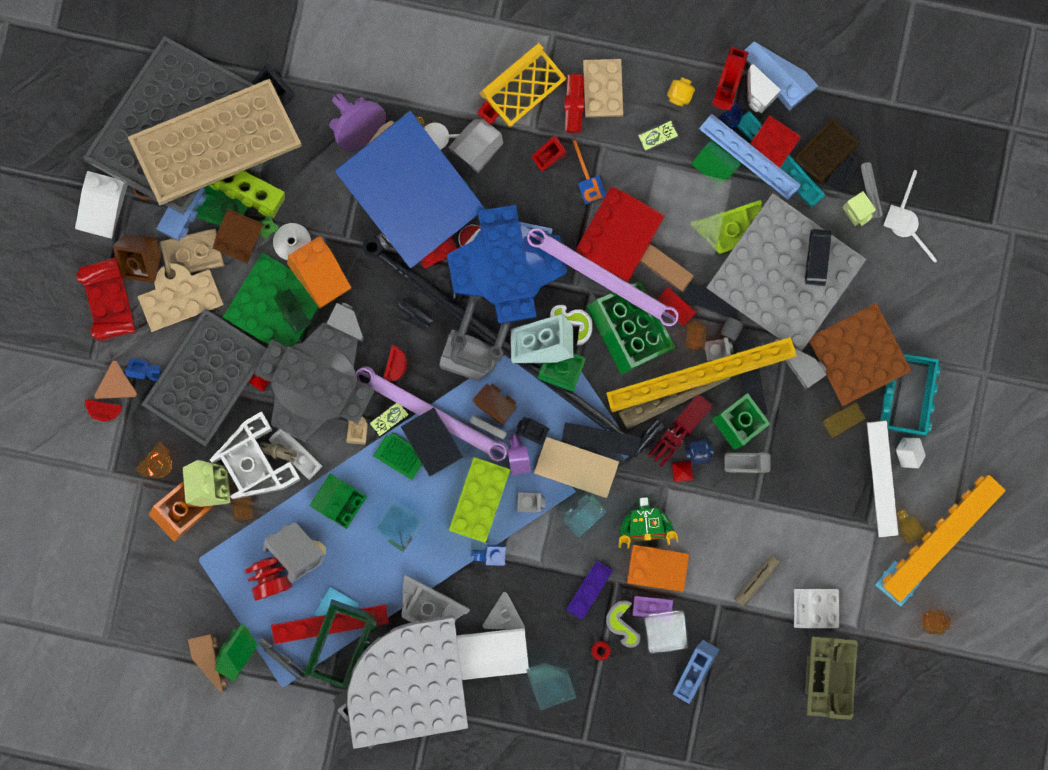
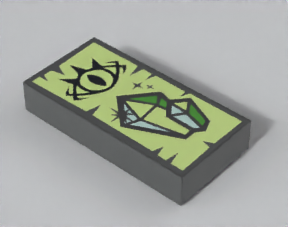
M671 119L637 134V138L645 153L679 138V134Z

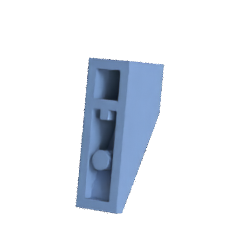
M702 640L696 647L673 695L690 704L720 649Z

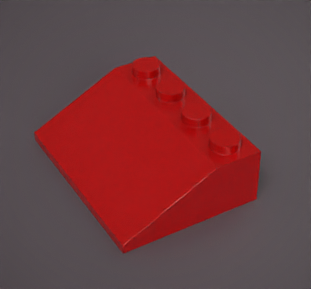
M611 186L575 252L628 283L665 216L629 194Z

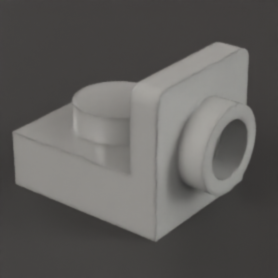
M728 337L704 342L707 362L730 356L733 353L732 341L728 342Z
M518 492L517 512L541 513V509H545V497H541V493Z

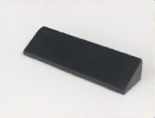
M565 422L562 437L563 443L637 457L641 437L567 422Z

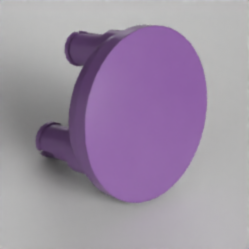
M337 94L339 100L334 96L332 102L340 109L342 116L339 119L331 120L329 127L334 131L336 142L343 150L355 151L361 149L371 141L379 128L385 124L386 113L379 104L366 101L363 97L358 98L355 101V105H353L342 94Z

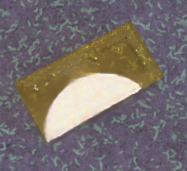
M854 403L822 422L831 438L866 418L857 403Z

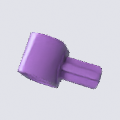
M514 434L509 438L511 449H507L512 476L530 473L531 468L527 446L522 447L521 437Z

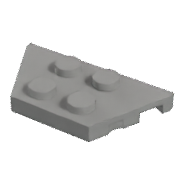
M404 574L402 618L413 623L453 616L454 621H456V619L470 611L468 607Z

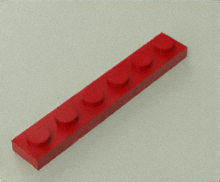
M386 604L359 608L375 614L374 621L377 622L376 626L389 623ZM337 612L328 634L364 628L366 622ZM325 615L272 624L274 644L317 637Z

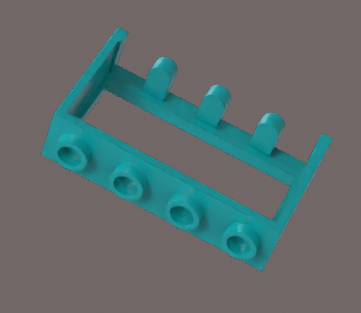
M904 354L908 362L928 365L919 428L914 430L889 425L896 380L885 386L880 421L886 420L887 429L890 431L927 436V433H930L932 429L930 414H933L935 409V403L932 401L933 395L937 394L938 384L935 382L936 376L940 375L941 365L938 364V359Z

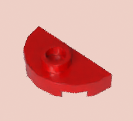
M395 345L391 346L383 379L389 382L399 380L407 369L405 353Z
M85 399V408L88 414L93 419L101 422H109L116 419L124 407Z

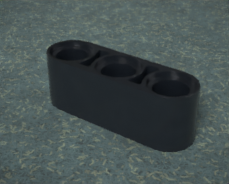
M811 229L805 272L806 285H826L831 244V231Z

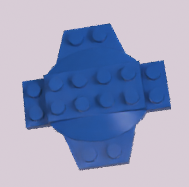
M516 205L478 211L481 230L474 240L447 254L453 293L484 297L489 303L495 305L498 324L536 318L533 298L542 286L567 274L566 264L542 249L529 244L527 235L530 230L520 224ZM533 232V233H535L536 235H538V236H540L541 238L544 239V236H543L542 233H540V232ZM547 234L561 243L560 235ZM529 236L533 244L539 245L542 243L536 238Z

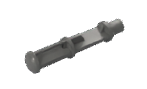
M264 638L261 639L258 644L264 648L265 653L270 655L301 683L306 681L308 675H303L301 671L304 672L301 667L288 656L281 655L273 648V643L266 641Z

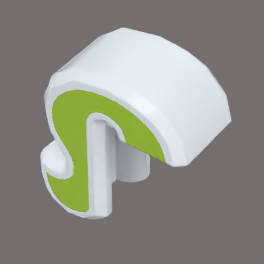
M565 305L555 306L551 310L550 317L563 314L573 326L579 327L577 346L586 343L592 333V319L589 314L583 310H573L566 313L567 307Z

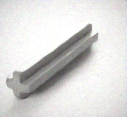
M870 162L863 163L861 171L867 197L876 209L872 215L874 216L873 218H879L883 214L872 165Z

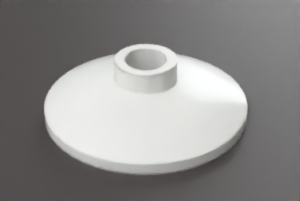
M288 223L281 226L275 233L273 247L281 258L288 260V255L311 242V237L303 226L296 223ZM294 238V244H289L288 239Z

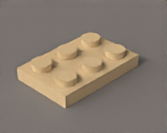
M621 59L583 60L585 118L623 117Z

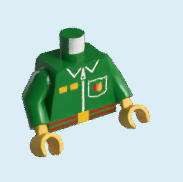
M649 497L638 498L639 510H631V513L625 516L620 526L619 548H621V543H626L628 545L627 548H629L630 542L667 539V544L670 545V539L674 538L678 543V535L674 531L672 522L663 511H659V508L650 509Z

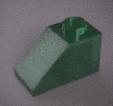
M291 289L274 298L295 334L311 325L310 320Z

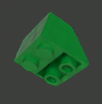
M329 473L309 506L347 529L367 496Z
M243 623L238 629H233L229 636L230 639L222 645L220 653L215 660L217 662L215 670L234 682L253 656L258 645Z

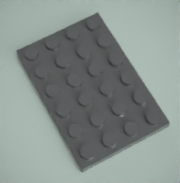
M204 309L142 403V406L207 447L248 385L267 348Z

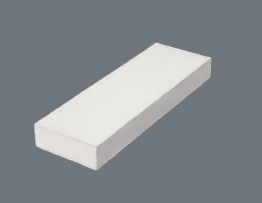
M278 429L268 439L273 445L280 444L284 448L295 450L297 457L291 456V458L295 459L291 463L309 480L323 467L290 434Z

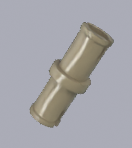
M265 441L260 443V445L265 446H260L263 453L272 456L274 459L294 462L295 459L291 458V456L297 457L295 450L284 448L283 445H273Z

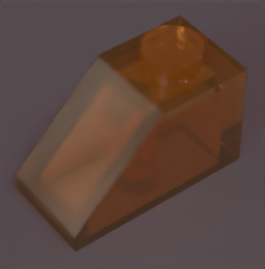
M691 321V324H687L683 348L702 351L706 344L707 326H702L703 323L698 321Z

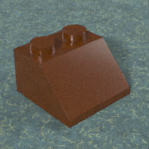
M228 209L212 249L248 264L256 249L264 224Z
M125 234L113 245L122 277L154 283L161 258L157 239Z
M486 384L473 398L472 402L500 425L504 426L517 409V406H515L516 401L508 395L506 398L500 394L501 390L494 384H491V386Z

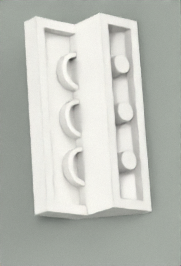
M524 628L456 635L462 680L529 673Z

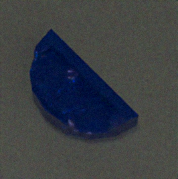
M738 103L732 106L731 110H727L718 117L720 121L732 130H735L742 119V109Z

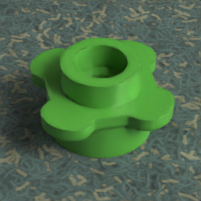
M265 216L264 220L258 221L264 224L261 231L263 238H268L273 232L278 231V226L273 223L271 216Z

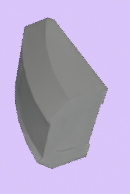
M474 119L448 148L449 151L454 155L456 154L479 174L503 145L501 133L486 120Z
M452 330L441 356L440 368L479 381L486 374L460 366L451 360V339L455 334H458V331ZM465 334L467 343L465 348L460 350L458 357L487 366L489 363L487 353L492 346Z

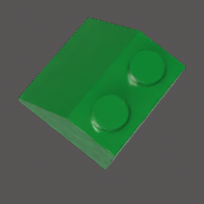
M748 393L712 418V421L734 450L745 445L770 425Z

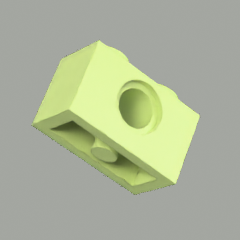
M864 191L847 201L842 207L855 226L859 223L863 226L874 217L872 214L876 211Z

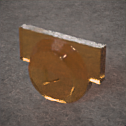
M159 442L136 470L146 479L149 475L153 478L167 476L172 468V461L168 456L171 451Z

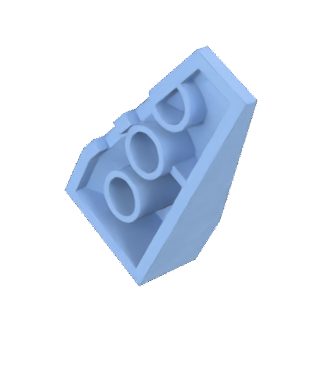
M753 42L744 50L749 52L746 60L749 66L754 64L781 90L777 97L789 111L818 87L807 72L760 44Z

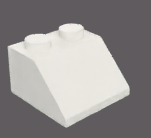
M752 64L747 73V101L752 110L755 112L759 111L762 114L777 98L781 90Z

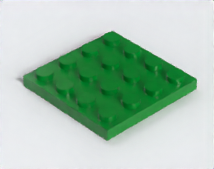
M261 253L224 314L223 319L267 345L273 340L286 347H291L298 343L319 307L291 269Z

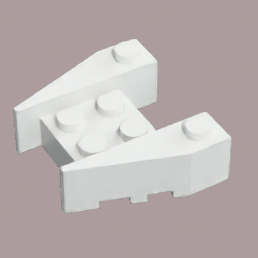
M262 412L244 421L239 429L210 459L213 464L222 459L239 491L230 496L233 500L284 490L301 480L291 462L273 471L256 439L272 431Z

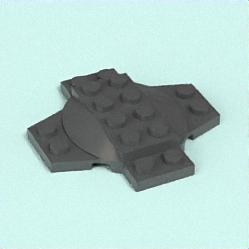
M323 322L303 343L286 347L271 340L254 374L272 383L275 393L271 421L273 427L307 442L327 420L343 417L357 425L359 424L375 393V389L357 380L354 364L358 339Z

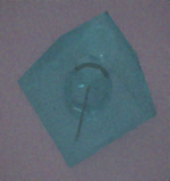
M546 663L526 669L540 710L577 698L567 670Z

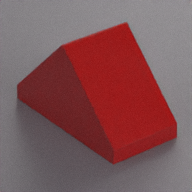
M555 135L531 157L543 172L565 157L566 150Z

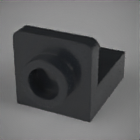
M523 417L517 425L516 434L542 446L550 428L533 419Z

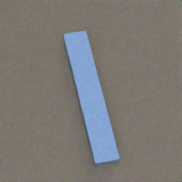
M712 113L699 128L787 200L800 187L797 181Z

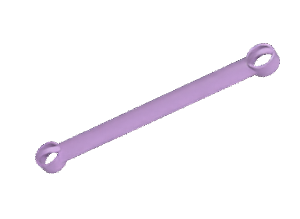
M533 228L529 231L527 240L531 246L542 249L658 318L663 325L672 326L678 321V313L673 307L662 304L548 236L542 229ZM533 231H540L544 239L533 233ZM529 236L536 238L542 243L539 245L533 244ZM665 310L674 311L676 314V318L670 315L669 313L665 312ZM663 314L664 316L670 318L671 320H673V322L665 323L661 318V315Z
M362 367L356 371L359 382L375 389L376 392L419 416L434 408L432 405L376 375L370 367ZM359 374L369 378L370 382L363 383L359 378ZM435 408L451 434L484 451L493 461L499 462L506 458L508 455L507 444L502 441H494ZM492 449L500 451L504 457L498 458L494 456Z

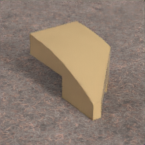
M362 416L358 425L348 420L347 443L366 445L368 424Z

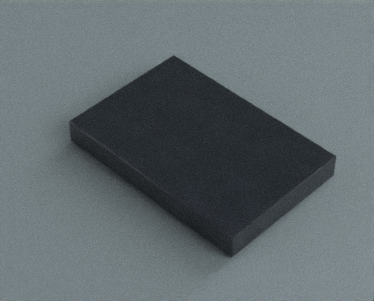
M435 407L401 426L429 476L463 458Z

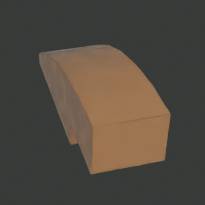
M649 244L639 262L682 292L694 277L651 244Z

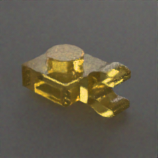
M904 509L896 512V516L902 523L898 529L908 544L925 534L915 517L909 519Z

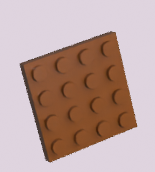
M877 303L820 331L809 340L819 361L825 366V373L842 406L912 372Z

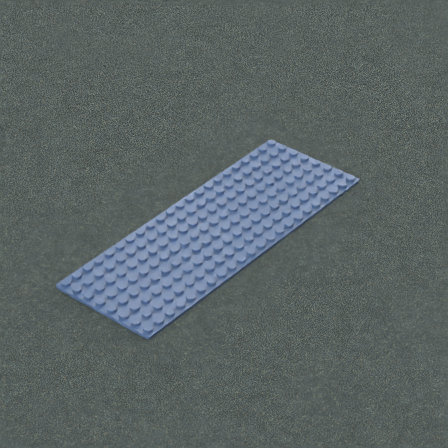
M506 355L502 357L500 362L496 363L493 372L484 375L479 381L469 378L430 404L492 440L504 442L507 444L508 449H511L509 438L516 434L517 425L523 417L533 419L550 428L546 437L562 442L565 422L604 430L518 364L512 363L511 359ZM535 363L539 367H542L543 363ZM581 372L574 393L612 420V424L618 427ZM486 384L489 386L494 384L501 390L500 394L506 398L508 395L516 401L515 406H517V409L504 426L500 425L472 402L473 398ZM415 414L200 557L199 562L240 625L242 623L246 625L256 643L258 644L264 638L266 641L273 643V648L281 655L288 656L305 670L317 637L274 644L272 624L315 617L316 615L314 614L321 603L320 599L324 598L330 587L358 602V609L386 604L388 617L402 609L404 574L433 588L474 560L471 557L472 550H485L486 545L499 544L580 489L534 474L544 442L541 446L520 436L522 447L527 446L531 472L512 476L510 471L486 543L451 532L449 528L473 458L475 457L511 470L509 456L507 455L504 460L499 462L493 461L484 451L450 433L463 458L432 476L428 475L422 464L414 479L411 480L376 459L373 455L386 435L390 437L392 432L409 442L401 426L419 416ZM472 416H476L505 431L507 436L502 440L472 425L470 420ZM572 445L619 461V463L629 457L627 455ZM492 449L494 456L498 458L504 457L500 451ZM329 473L367 496L347 529L309 506ZM518 492L541 493V497H545V509H541V513L517 512ZM296 522L312 541L316 540L318 542L320 540L326 546V554L322 564L292 583L293 588L258 601L254 600L251 589L258 585V582H248L247 579L255 576L254 572L245 574L244 570L255 562L275 557L270 551L266 553L263 551L264 540L270 534L274 535L283 526ZM281 563L276 564L277 568L283 566ZM287 569L281 571L279 574L280 576L288 575L289 572L287 571ZM363 628L328 634L317 665L360 637ZM259 644L257 645V651L280 686L285 687L296 679L270 655L265 653L263 647Z

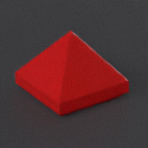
M255 374L249 381L251 385L262 392L269 384L268 381Z
M691 461L672 463L674 482L693 480Z

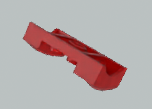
M117 258L79 267V272H76L77 280L85 286L94 321L93 327H90L92 338H96L98 342H104L115 337L137 333Z

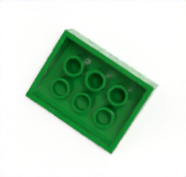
M641 280L631 284L648 295ZM614 292L597 299L587 306L621 375L675 348L665 326L658 318Z

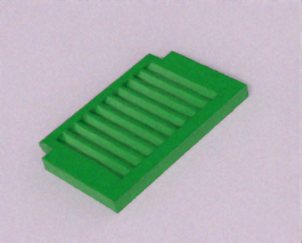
M393 432L390 437L387 435L384 437L373 455L376 459L411 480L414 479L422 466L412 445Z

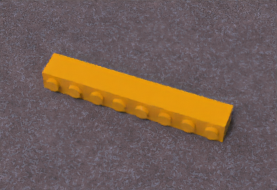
M981 475L974 482L976 486L972 490L968 489L961 496L963 500L959 504L954 503L949 508L947 517L945 519L941 517L935 523L936 528L932 532L928 531L921 538L923 542L919 546L915 545L908 552L910 556L906 560L901 559L895 566L897 570L893 574L888 573L883 578L884 584L881 587L897 602H901L1006 491L990 475Z

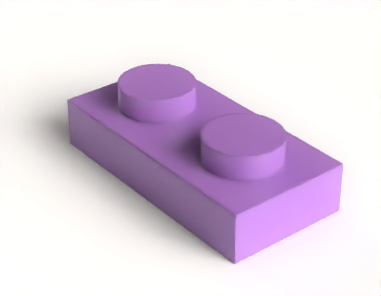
M634 596L632 615L671 619L673 600Z

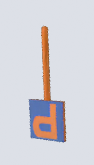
M573 140L586 177L585 181L578 183L586 205L605 198L606 193L600 176L589 177L576 140Z

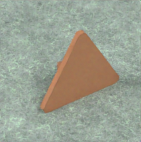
M112 361L94 397L96 399L136 397L137 393L117 361Z

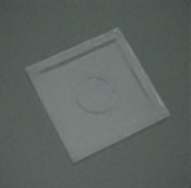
M683 610L645 616L649 653L688 648Z

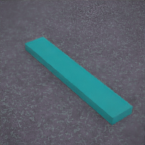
M750 111L735 123L750 142H752L763 126ZM788 155L780 169L800 184L796 193L812 208L825 196V193L795 160Z

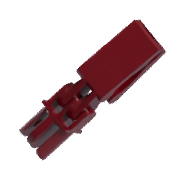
M700 394L695 396L673 423L675 426L672 430L669 428L647 456L651 457L662 444L664 447L653 461L657 462L668 449L670 452L659 464L660 467H663L684 441L682 438L692 432L713 405Z

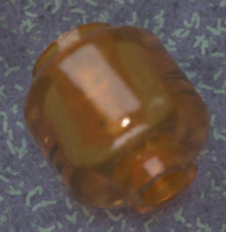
M930 609L926 614H923L922 629H925L927 634L944 635L946 629H950L951 618L947 617L946 611Z

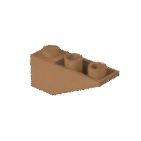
M213 634L188 639L193 661L219 692L225 691L224 687H227L226 677L215 670L217 666L215 660L218 656L216 649L219 648L217 637H213Z

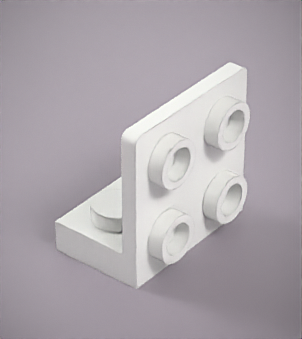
M794 589V628L839 627L838 589Z

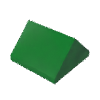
M711 140L691 165L720 189L742 163L714 140Z

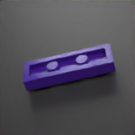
M596 561L566 610L583 620L613 571Z

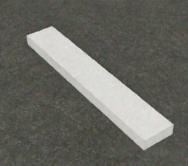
M887 421L867 422L878 537L898 535Z

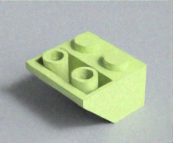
M196 460L183 467L186 504L203 507L230 503L228 470L226 466Z

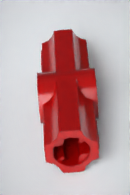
M571 74L567 78V95H565L564 112H566L565 132L571 134L581 133L584 76L579 74Z

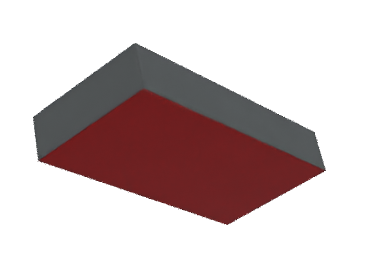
M669 287L656 299L662 304L676 309L678 313L677 322L682 327L696 314ZM665 310L667 313L676 318V314L674 311Z

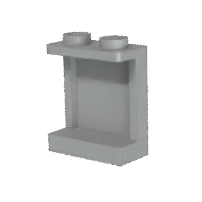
M296 522L283 526L278 533L270 534L264 540L263 551L265 553L270 551L289 572L287 579L291 583H294L320 566L325 555Z

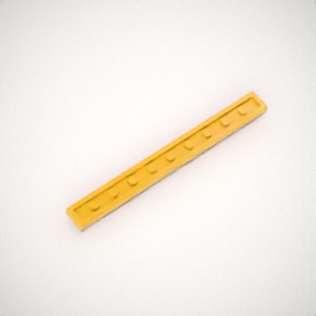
M789 337L607 392L611 411L615 412L797 357L792 339Z

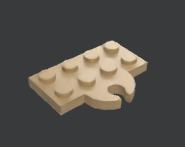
M171 263V268L176 272V276L173 279H168L165 276L166 269L164 266L158 271L154 282L155 290L138 296L151 332L201 314L204 309L209 311L224 305L210 269L191 275L189 270L183 265Z

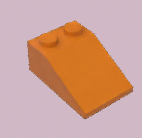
M320 236L288 255V266L319 308H322L351 289L334 255Z
M183 481L156 503L148 515L176 542L215 505L199 507L186 504Z
M632 545L626 583L684 592L689 554Z

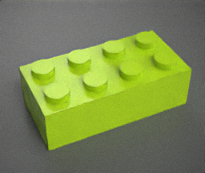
M474 457L449 531L486 543L511 470Z

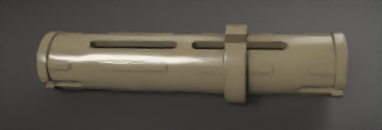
M771 555L765 564L757 569L758 572L735 600L745 607L746 603L766 579L769 580L771 578V573L781 562Z

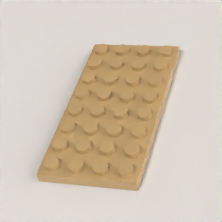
M270 79L128 137L159 206L301 147V142Z

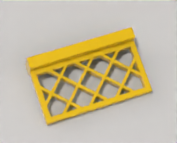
M540 43L536 44L479 92L482 98L489 102L508 127H511L567 79L543 51L544 48ZM540 56L546 61V69L536 68V59ZM523 70H532V81L521 80ZM535 71L545 72V82L535 81ZM548 72L556 73L560 80L556 83H548ZM509 82H518L517 93L507 92ZM521 83L531 84V94L521 93ZM534 84L544 85V93L542 95H534ZM495 94H504L503 105L496 104L492 97ZM507 95L517 96V106L506 105ZM520 96L530 97V105L528 107H520ZM506 108L516 109V117L512 121L506 116Z

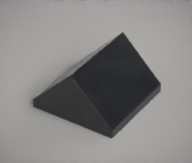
M268 63L264 65L252 82L255 85L270 79L283 107L295 97L294 92Z

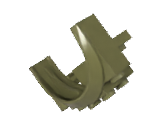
M811 637L810 656L807 655L806 715L849 720L853 718L858 648L856 640Z

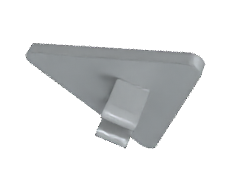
M507 592L502 593L483 624L484 629H525Z

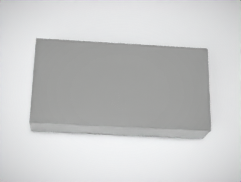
M472 416L470 420L472 425L502 440L507 436L505 431L476 416Z

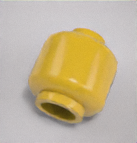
M683 77L680 80H673L667 93L668 98H670L669 102L681 107L688 105L695 91L694 87L690 85L692 81Z

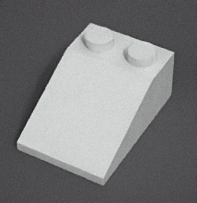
M87 171L75 229L112 239L128 185L116 178Z

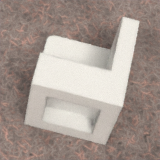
M902 437L896 448L901 467L919 468L925 458L920 438Z

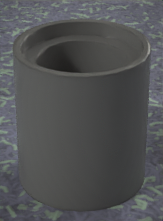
M728 317L720 335L724 338L728 337V340L735 342L743 324Z

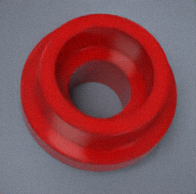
M598 641L592 646L591 652L595 659L602 661L610 656L611 649L606 642ZM603 647L605 649L604 654H598L597 649Z

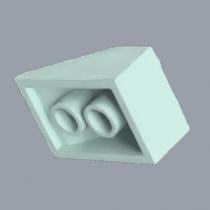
M563 314L511 329L512 363H551L573 358V325Z

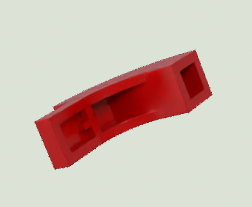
M730 47L712 105L722 110H731L748 57V51Z

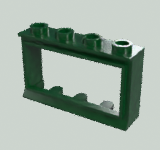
M331 599L303 675L320 679L347 690L352 677V671L361 657L362 651L366 650L369 646L370 639H368V635L375 630L377 624L374 621L375 614ZM336 612L366 622L344 680L315 670Z

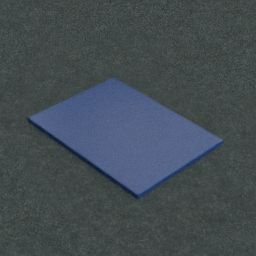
M411 111L402 116L335 170V173L410 268L477 216L478 211L485 209Z

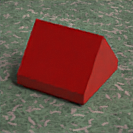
M487 100L476 112L489 124H492L499 116Z

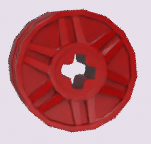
M269 557L255 562L244 570L245 574L253 572L255 576L247 579L248 582H258V585L251 589L255 601L293 588L292 583L287 579L288 575L280 576L279 573L286 568L284 566L277 568L276 564L280 562L276 557Z

